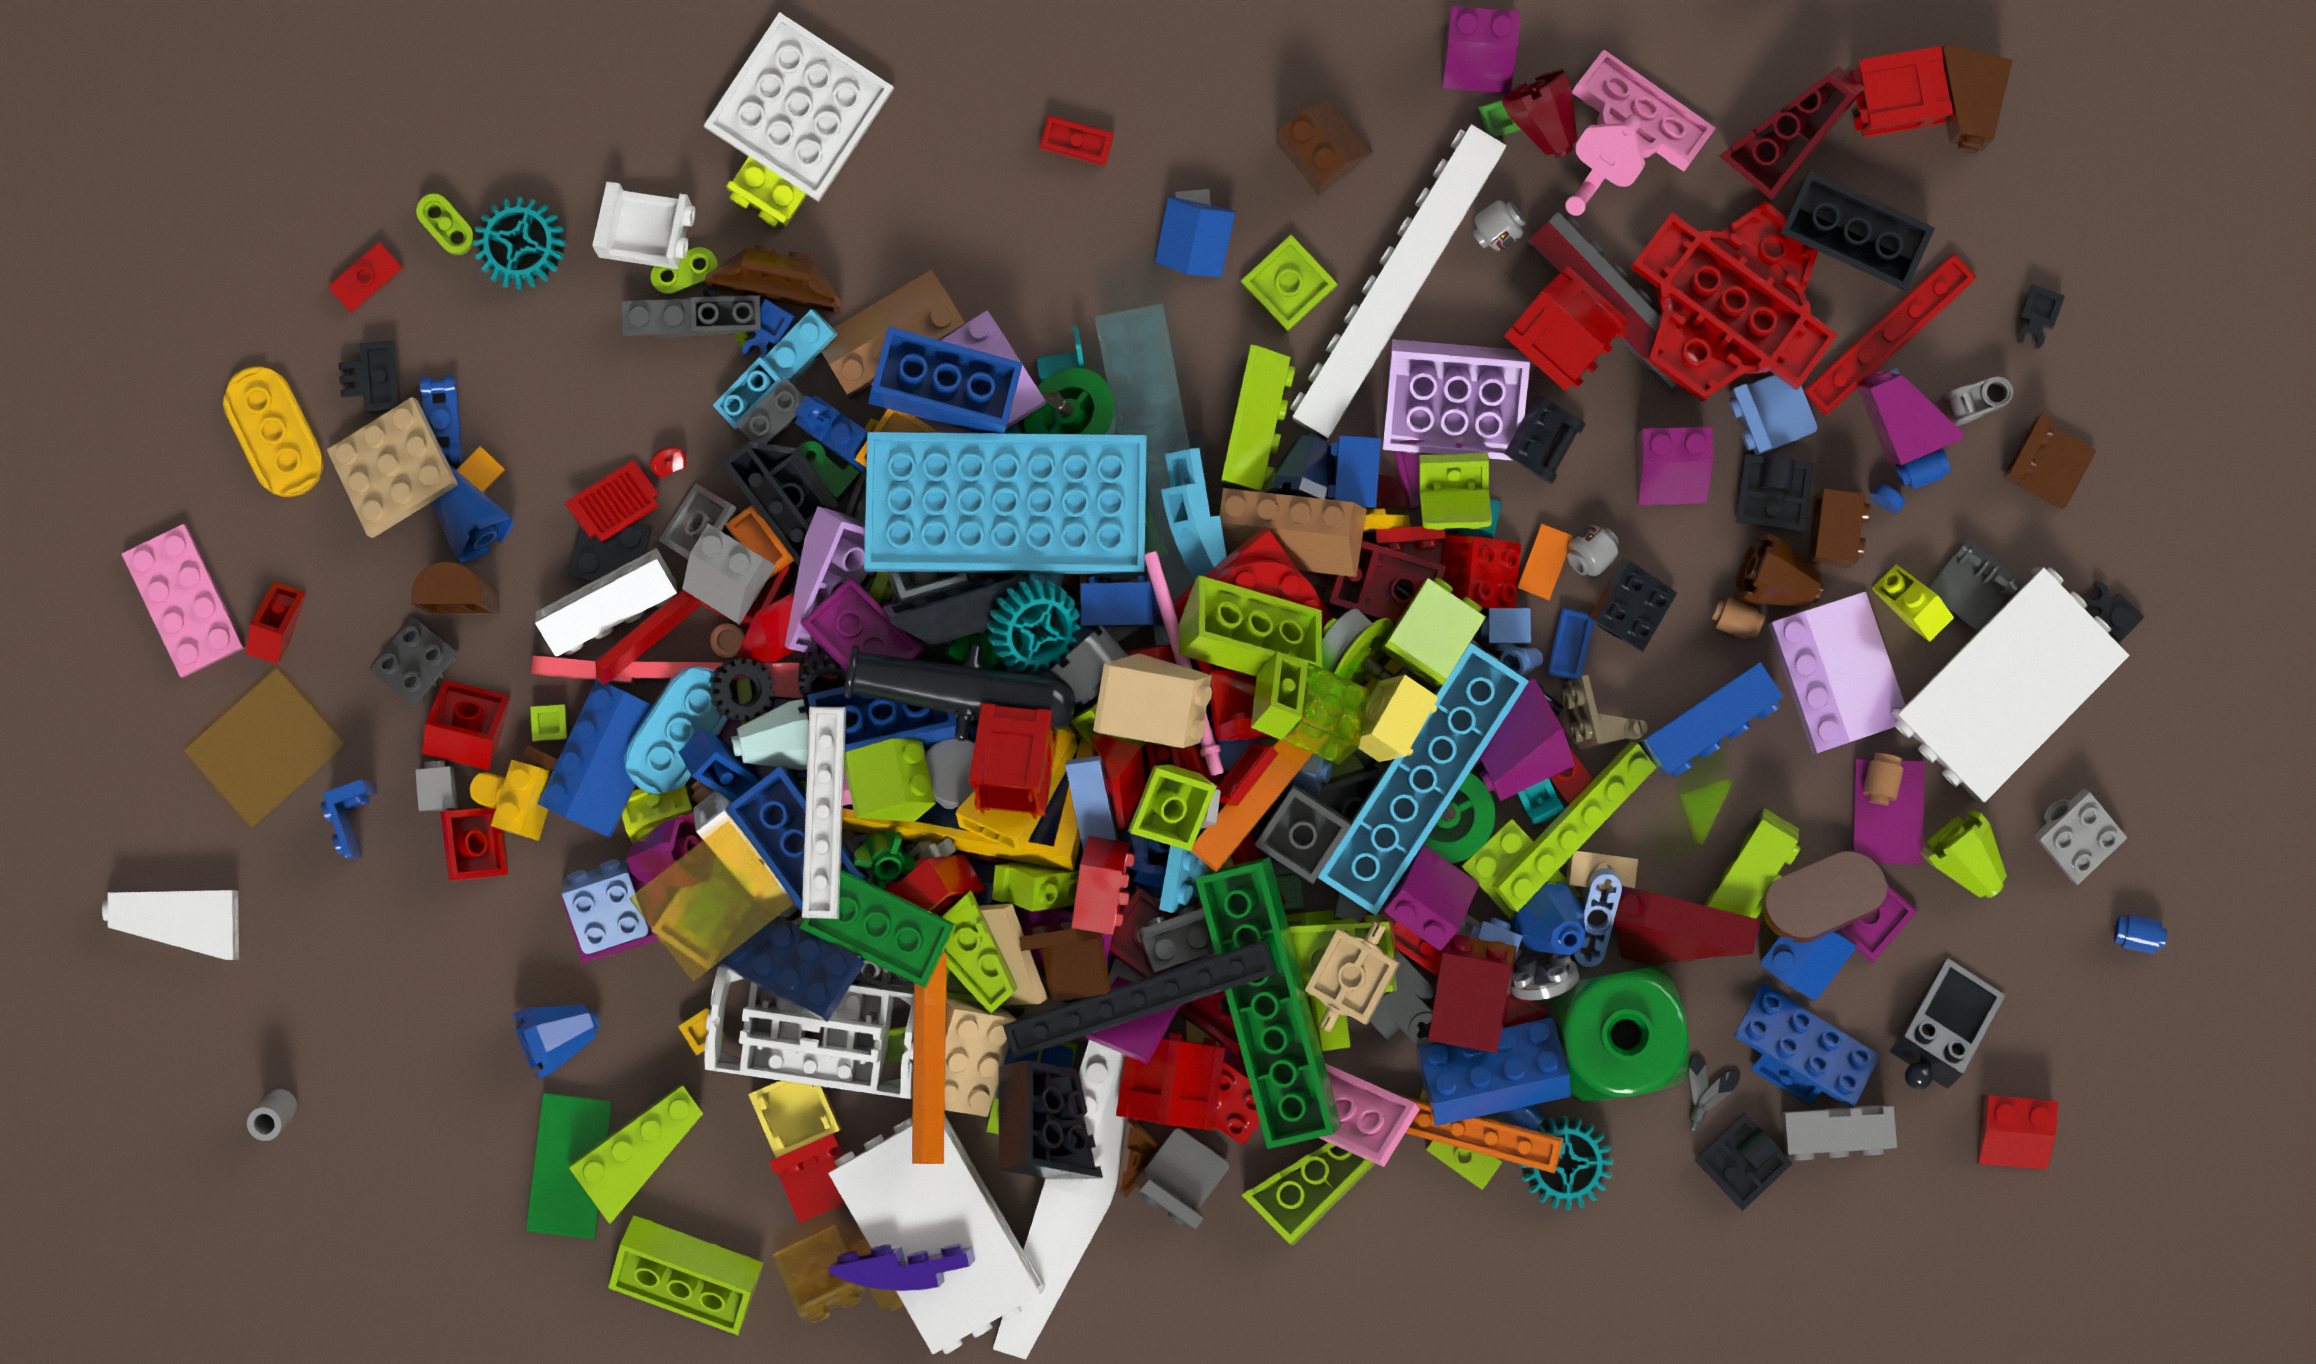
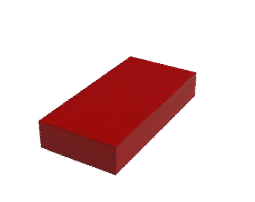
M1250 743L1217 785L1216 789L1221 791L1219 803L1238 806L1278 755L1277 751L1271 745Z

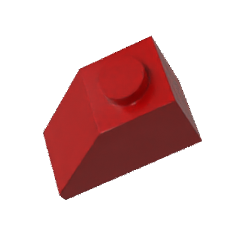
M277 582L272 583L249 624L245 654L279 664L290 644L305 600V591Z

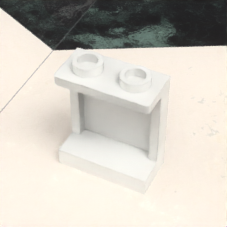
M606 182L592 246L599 258L679 269L681 258L685 259L688 252V238L685 237L688 226L692 227L694 223L695 206H692L687 194L680 193L679 199L623 191L619 183Z

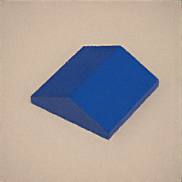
M1168 196L1155 263L1188 275L1222 277L1236 210Z

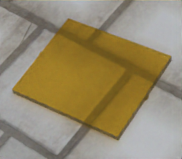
M276 668L183 751L214 784L215 790L221 792L253 828L339 752L345 744L314 710V705L308 703L280 670Z
M730 821L722 825L629 898L657 934L659 942L664 943L693 982L793 905V902L765 868L764 861L758 859Z

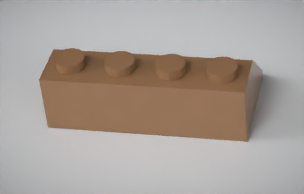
M931 269L834 327L833 329L838 335L821 352L850 399L872 386L871 383L874 381L888 326L941 340L963 326L965 322Z
M1223 488L1219 516L1227 557L1265 526L1270 530L1299 571L1349 577L1357 576L1366 508L1347 501Z

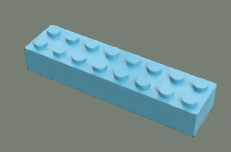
M1469 643L1444 685L1438 687L1434 695L1439 697L1435 703V706L1438 708L1435 713L1429 714L1411 746L1413 753L1410 756L1390 760L1351 820L1352 826L1317 878L1370 913L1377 915L1529 681L1480 648Z

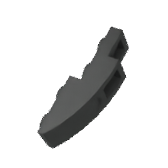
M760 296L690 297V299L621 301L623 337H689L761 331Z

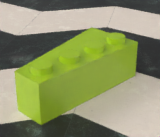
M679 1084L567 1166L608 1223L611 1224L703 1113L684 1086Z
M1328 1142L1323 1147L1298 1160V1162L1241 1195L1290 1245L1294 1246L1376 1163Z

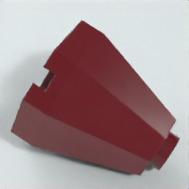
M1563 68L1535 77L1536 82L1530 85L1525 82L1501 98L1507 115L1546 156L1554 154L1555 158L1562 157L1573 151L1572 145L1578 141L1571 85Z

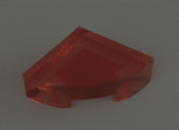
M1378 474L1376 508L1411 507L1410 498L1405 487L1391 476Z

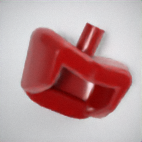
M665 447L653 455L650 467L659 478H663L686 467V455L678 447Z

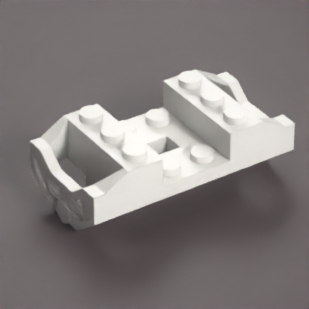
M721 965L718 966L711 995L712 1010H709L706 1022V1030L709 1033L706 1036L705 1070L906 1099L913 1097L914 990L890 985L881 987L862 981L858 984H851L828 1022H825L751 982L748 1006L743 1009L742 1014L744 1027L740 1031L739 1043L743 1044L741 1059L722 1051V1030L730 983L743 979V977ZM894 997H899L911 1006L904 1039L905 1052L902 1054L901 1078L883 1082ZM821 1027H824L823 1042H819L817 1039L805 1038V1031L820 1033Z

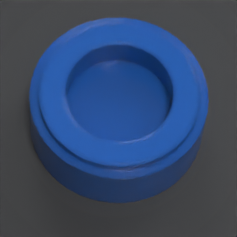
M1876 484L1870 493L1871 499L1876 504L1893 514H1898L1905 505L1903 496L1888 485Z

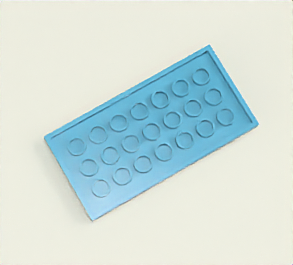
M868 432L864 570L875 572H1020L1145 575V559L1143 555H1145L1147 436Z

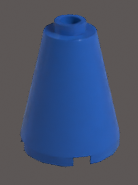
M450 467L459 486L431 503L453 556L457 560L459 559L461 562L466 563L488 554L491 551L488 545L496 539L501 544L512 531L514 522L505 510L457 470Z

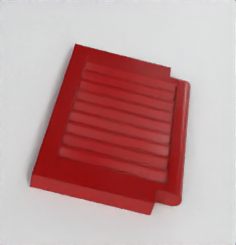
M632 460L567 500L565 505L589 539L596 536L600 542H603L658 508L659 505L655 498L659 497V493L635 460Z

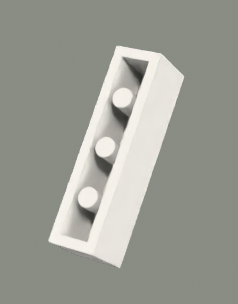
M655 548L536 611L535 624L555 657L563 653L570 655L581 649L584 645L583 643L593 637L596 639L603 638L614 630V626L624 621L631 623L639 619L644 614V610L654 605L661 607L677 594V582L658 549Z

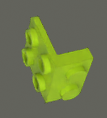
M1488 453L1419 455V494L1422 526L1424 528L1444 530L1446 528L1478 529L1491 526Z

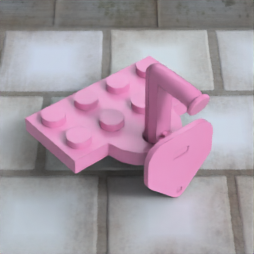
M1603 50L1572 91L1585 104L1597 110L1599 115L1597 125L1588 126L1576 144L1577 156L1592 170L1574 196L1567 199L1565 203L1566 210L1572 215L1578 216L1582 214L1586 204L1605 178L1617 186H1630L1645 166L1644 158L1650 157L1655 152L1684 172L1711 136L1715 127L1609 52Z

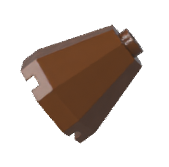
M1768 533L1758 534L1755 541L1760 542L1757 548L1751 546L1748 548L1736 576L1735 586L1740 587L1741 591H1735V598L1746 603L1809 607L1812 602L1817 603L1824 589V585L1821 583V574L1780 538Z

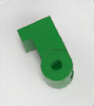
M808 441L799 446V451L831 494L840 502L857 483L860 472L851 464H848L842 470L828 458L825 449L817 442Z

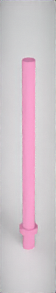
M1157 551L1147 553L1143 556L1176 664L1193 669L1190 658L1179 655V623ZM1205 712L1206 730L1200 742L1202 750L1199 751L1201 757L1206 759L1210 775L1215 776L1224 773L1219 757L1221 748L1220 745L1215 744Z

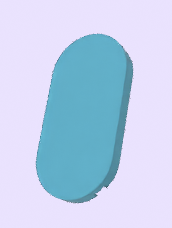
M694 666L683 669L675 674L630 739L624 755L625 768L632 781L642 790L653 794H662L663 792L674 791L683 786L691 774L678 752L701 728L717 737L729 719L716 711L717 707L713 706L710 701L712 695L709 694L708 688H711L712 683L709 681L715 675L714 670L707 667ZM729 688V695L732 699V693Z

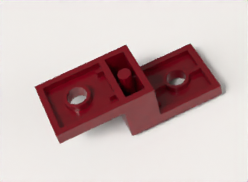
M1362 540L1356 577L1300 572L1311 583L1325 606L1344 612L1358 609L1364 615L1377 619L1389 618L1396 624L1424 580L1429 578L1434 581L1436 577L1442 580L1446 566ZM1401 579L1406 580L1411 586V593L1404 600L1399 599L1394 592L1395 584Z
M1138 888L1129 900L1128 905H1125L1121 911L1124 914L1122 926L1115 927L1109 954L1143 978L1153 976L1142 943L1137 939V932L1145 928L1144 924L1152 919L1164 917L1166 921L1178 917L1175 912L1170 913L1160 910V902L1141 888ZM1225 990L1180 1005L1177 1011L1179 1015L1211 1038L1217 1039L1218 1043L1235 1055L1238 1054L1241 1049L1232 1015L1224 1014L1219 1008V1002L1227 998Z

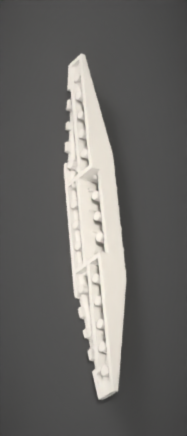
M1140 929V930L1137 932V939H1138L1139 942L1141 943L1140 938H1139L1140 931H1141V929ZM1116 958L1114 959L1109 975L1110 988L1117 976L1131 982L1144 979ZM1089 1040L1079 1077L1088 1111L1084 1116L1088 1135L1093 1134L1096 1147L1091 1148L1095 1167L1101 1166L1103 1178L1045 1179L1023 1250L1045 1289L1037 1297L1020 1306L1022 1311L1006 1321L1002 1318L993 1346L994 1350L1025 1360L1107 1212L1118 1182L1126 1123L1129 1119L1116 1116L1125 1055Z

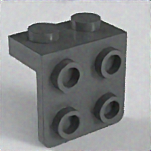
M1176 1127L1172 1129L1135 1179L1140 1191H1142L1139 1196L1155 1208L1159 1204L1169 1210L1168 1217L1180 1226L1184 1227L1187 1223L1196 1229L1204 1219L1199 1208L1229 1169V1163L1185 1130Z

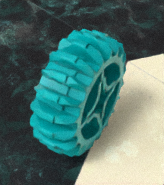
M522 197L516 198L515 207H512L507 198L503 199L505 209L500 211L493 204L490 208L495 216L492 219L486 214L481 216V219L488 224L487 227H475V232L484 236L483 239L473 240L474 247L484 248V250L474 254L475 259L479 261L487 259L480 269L484 273L494 269L490 275V279L493 282L498 281L503 275L502 286L505 288H509L513 279H515L517 290L523 289L524 279H527L531 288H535L536 281L534 277L539 275L542 281L547 282L549 278L544 271L547 268L554 273L558 271V267L552 263L553 258L559 261L564 260L565 256L555 251L556 248L566 247L565 240L555 238L565 232L562 226L552 227L559 218L556 214L545 218L549 212V207L545 204L536 211L537 201L531 198L526 208L524 207ZM522 217V220L518 221L516 228L512 231H497L506 221ZM533 219L538 221L545 230L546 246L540 245L531 238ZM518 236H523V239L531 247L526 246L524 249L520 247L521 251H516L514 245L508 240L513 241L515 238L519 240ZM493 240L506 246L508 249L506 268L500 265L494 256ZM530 255L542 256L533 266L523 270H516L525 257Z
M1032 579L1029 586L1025 582L1019 581V588L1016 592L1012 588H1007L1009 596L1005 600L997 598L1000 608L990 610L991 616L995 620L986 623L988 629L992 632L987 637L993 645V652L998 657H1001L1002 662L1007 666H1013L1017 671L1021 672L1026 668L1029 672L1035 674L1038 666L1048 671L1050 661L1060 664L1059 656L1062 653H1070V649L1067 647L1068 644L1078 642L1073 632L1081 629L1080 624L1076 621L1080 615L1079 611L1074 607V600L1066 594L1063 588L1060 586L1055 587L1053 583L1046 580L1042 584L1039 580ZM1052 606L1055 610L1054 626L1050 624V619L1052 616L1050 610ZM1014 626L1018 629L1016 635L1018 641L1016 646L1013 645L1012 641V631Z
M1562 1116L1561 1127L1557 1128L1556 1122L1551 1118L1548 1119L1550 1128L1548 1132L1541 1125L1536 1129L1538 1132L1553 1136L1560 1135L1561 1138H1564L1559 1158L1563 1159L1561 1155L1565 1154L1566 1145V1152L1570 1159L1577 1162L1584 1161L1583 1164H1575L1574 1168L1567 1172V1181L1564 1168L1557 1166L1556 1171L1560 1175L1562 1192L1550 1188L1543 1181L1539 1169L1519 1164V1167L1530 1168L1531 1170L1530 1173L1522 1176V1180L1525 1182L1534 1179L1535 1181L1528 1191L1533 1194L1539 1189L1543 1190L1538 1198V1201L1544 1203L1549 1195L1552 1196L1551 1207L1557 1209L1560 1199H1564L1565 1210H1571V1199H1576L1577 1205L1580 1208L1585 1207L1582 1196L1587 1194L1590 1200H1597V1196L1592 1189L1596 1186L1599 1190L1605 1191L1607 1187L1598 1181L1601 1176L1607 1179L1612 1177V1173L1602 1170L1603 1165H1613L1614 1163L1611 1158H1602V1154L1609 1152L1611 1147L1610 1145L1599 1147L1597 1144L1603 1140L1604 1134L1600 1132L1592 1138L1590 1134L1594 1130V1125L1589 1123L1582 1131L1580 1130L1582 1119L1578 1117L1575 1118L1573 1127H1569L1568 1117ZM1571 1134L1577 1135L1586 1141L1594 1157L1577 1156L1573 1152ZM1594 1167L1587 1183L1573 1191L1572 1184H1574L1573 1180L1576 1172L1580 1169Z

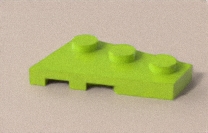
M970 890L942 916L956 923L943 953H946V966L991 1014L1018 987Z

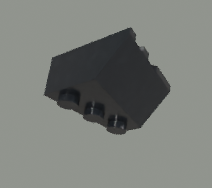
M1030 1060L999 1066V1170L1045 1179L1103 1178L1101 1166L1095 1167L1091 1148L1096 1147L1094 1136L1087 1133L1084 1116L1088 1111L1078 1070Z

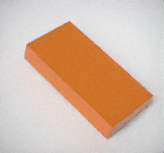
M753 505L725 524V527L737 542L776 565L768 579L794 561L791 554Z
M1541 524L1517 589L1549 601L1568 553L1569 542L1574 536Z

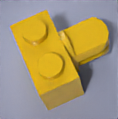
M511 760L506 777L488 772L479 773L474 777L470 784L471 798L480 805L496 809L491 826L539 841L549 809L537 803L552 772Z

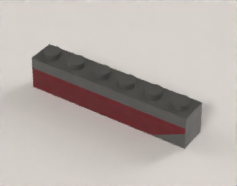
M1557 212L1528 240L1526 245L1556 276L1569 266L1629 320L1624 327L1628 332L1622 340L1618 336L1616 338L1670 392L1677 383L1647 362L1661 317L1650 307L1653 303L1643 290L1638 288L1635 291L1626 282L1629 279L1628 275L1617 264L1614 263L1611 266L1602 257L1605 252L1593 239L1587 242L1578 232L1581 230V227L1570 215L1566 214L1563 217Z

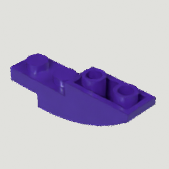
M885 1244L871 1248V1254L858 1256L857 1251L837 1255V1261H834L828 1268L831 1275L865 1287L895 1291L924 1290L939 1287L945 1281L943 1272L970 1267L975 1261L972 1247L962 1249L961 1244H954L941 1248L940 1254L928 1256L927 1251L907 1255L908 1260L905 1261L902 1247L892 1249L891 1244Z

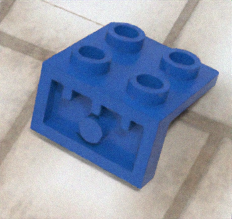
M360 779L323 793L325 801L321 802V808L327 822H333L337 833L332 835L337 853L339 855L344 854L346 859L356 860L361 858L362 855L345 808L350 807V809H354L370 803L368 797L377 794L374 784L370 780Z

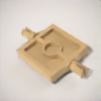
M1373 921L1365 939L1354 937L1341 929L1336 930L1304 990L1319 998L1327 1007L1325 1014L1318 1024L1320 1028H1325V1031L1331 1033L1339 1015L1351 1016L1365 1025L1370 1021L1401 963L1386 955L1377 946L1387 928L1386 926Z

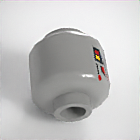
M1497 200L1475 216L1474 221L1477 229L1473 231V234L1484 249L1490 246L1492 249L1500 252L1522 237L1524 232L1522 226L1526 222L1511 201L1506 204L1501 200Z
M1596 525L1588 526L1569 542L1567 558L1570 565L1581 575H1600L1618 559V538L1609 528L1602 529Z

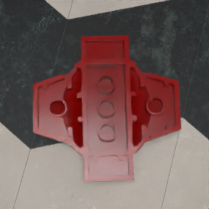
M1766 201L1732 223L1730 227L1722 232H1713L1712 230L1698 232L1671 212L1630 267L1658 288L1655 293L1658 294L1662 314L1647 362L1702 402L1743 374L1762 372L1766 374L1768 371H1771L1797 391L1838 336L1837 333L1811 315L1810 302L1806 300L1804 293L1810 280L1818 251L1780 234L1787 216Z

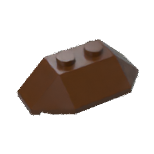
M756 245L755 249L747 247L708 272L705 277L707 288L746 296H760L761 299H770L771 301L841 314V299L816 262L809 260V256L803 253L789 252V256L777 254L775 253L776 249L765 245Z

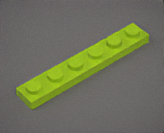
M1630 741L1492 884V887L1511 910L1518 912L1657 768L1638 743Z

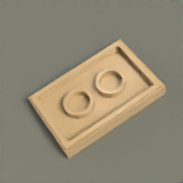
M978 905L1018 987L1001 1005L1040 1004L1047 1000L1045 989L1030 950L1021 951L1019 937H1023L1024 933L1013 905Z

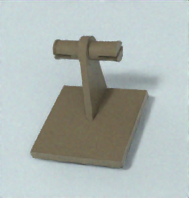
M1589 675L1580 676L1563 683L1562 701L1565 708L1570 710L1572 723L1569 726L1570 735L1573 742L1578 744L1579 750L1621 739L1637 740L1647 732L1648 726L1643 720L1597 713Z

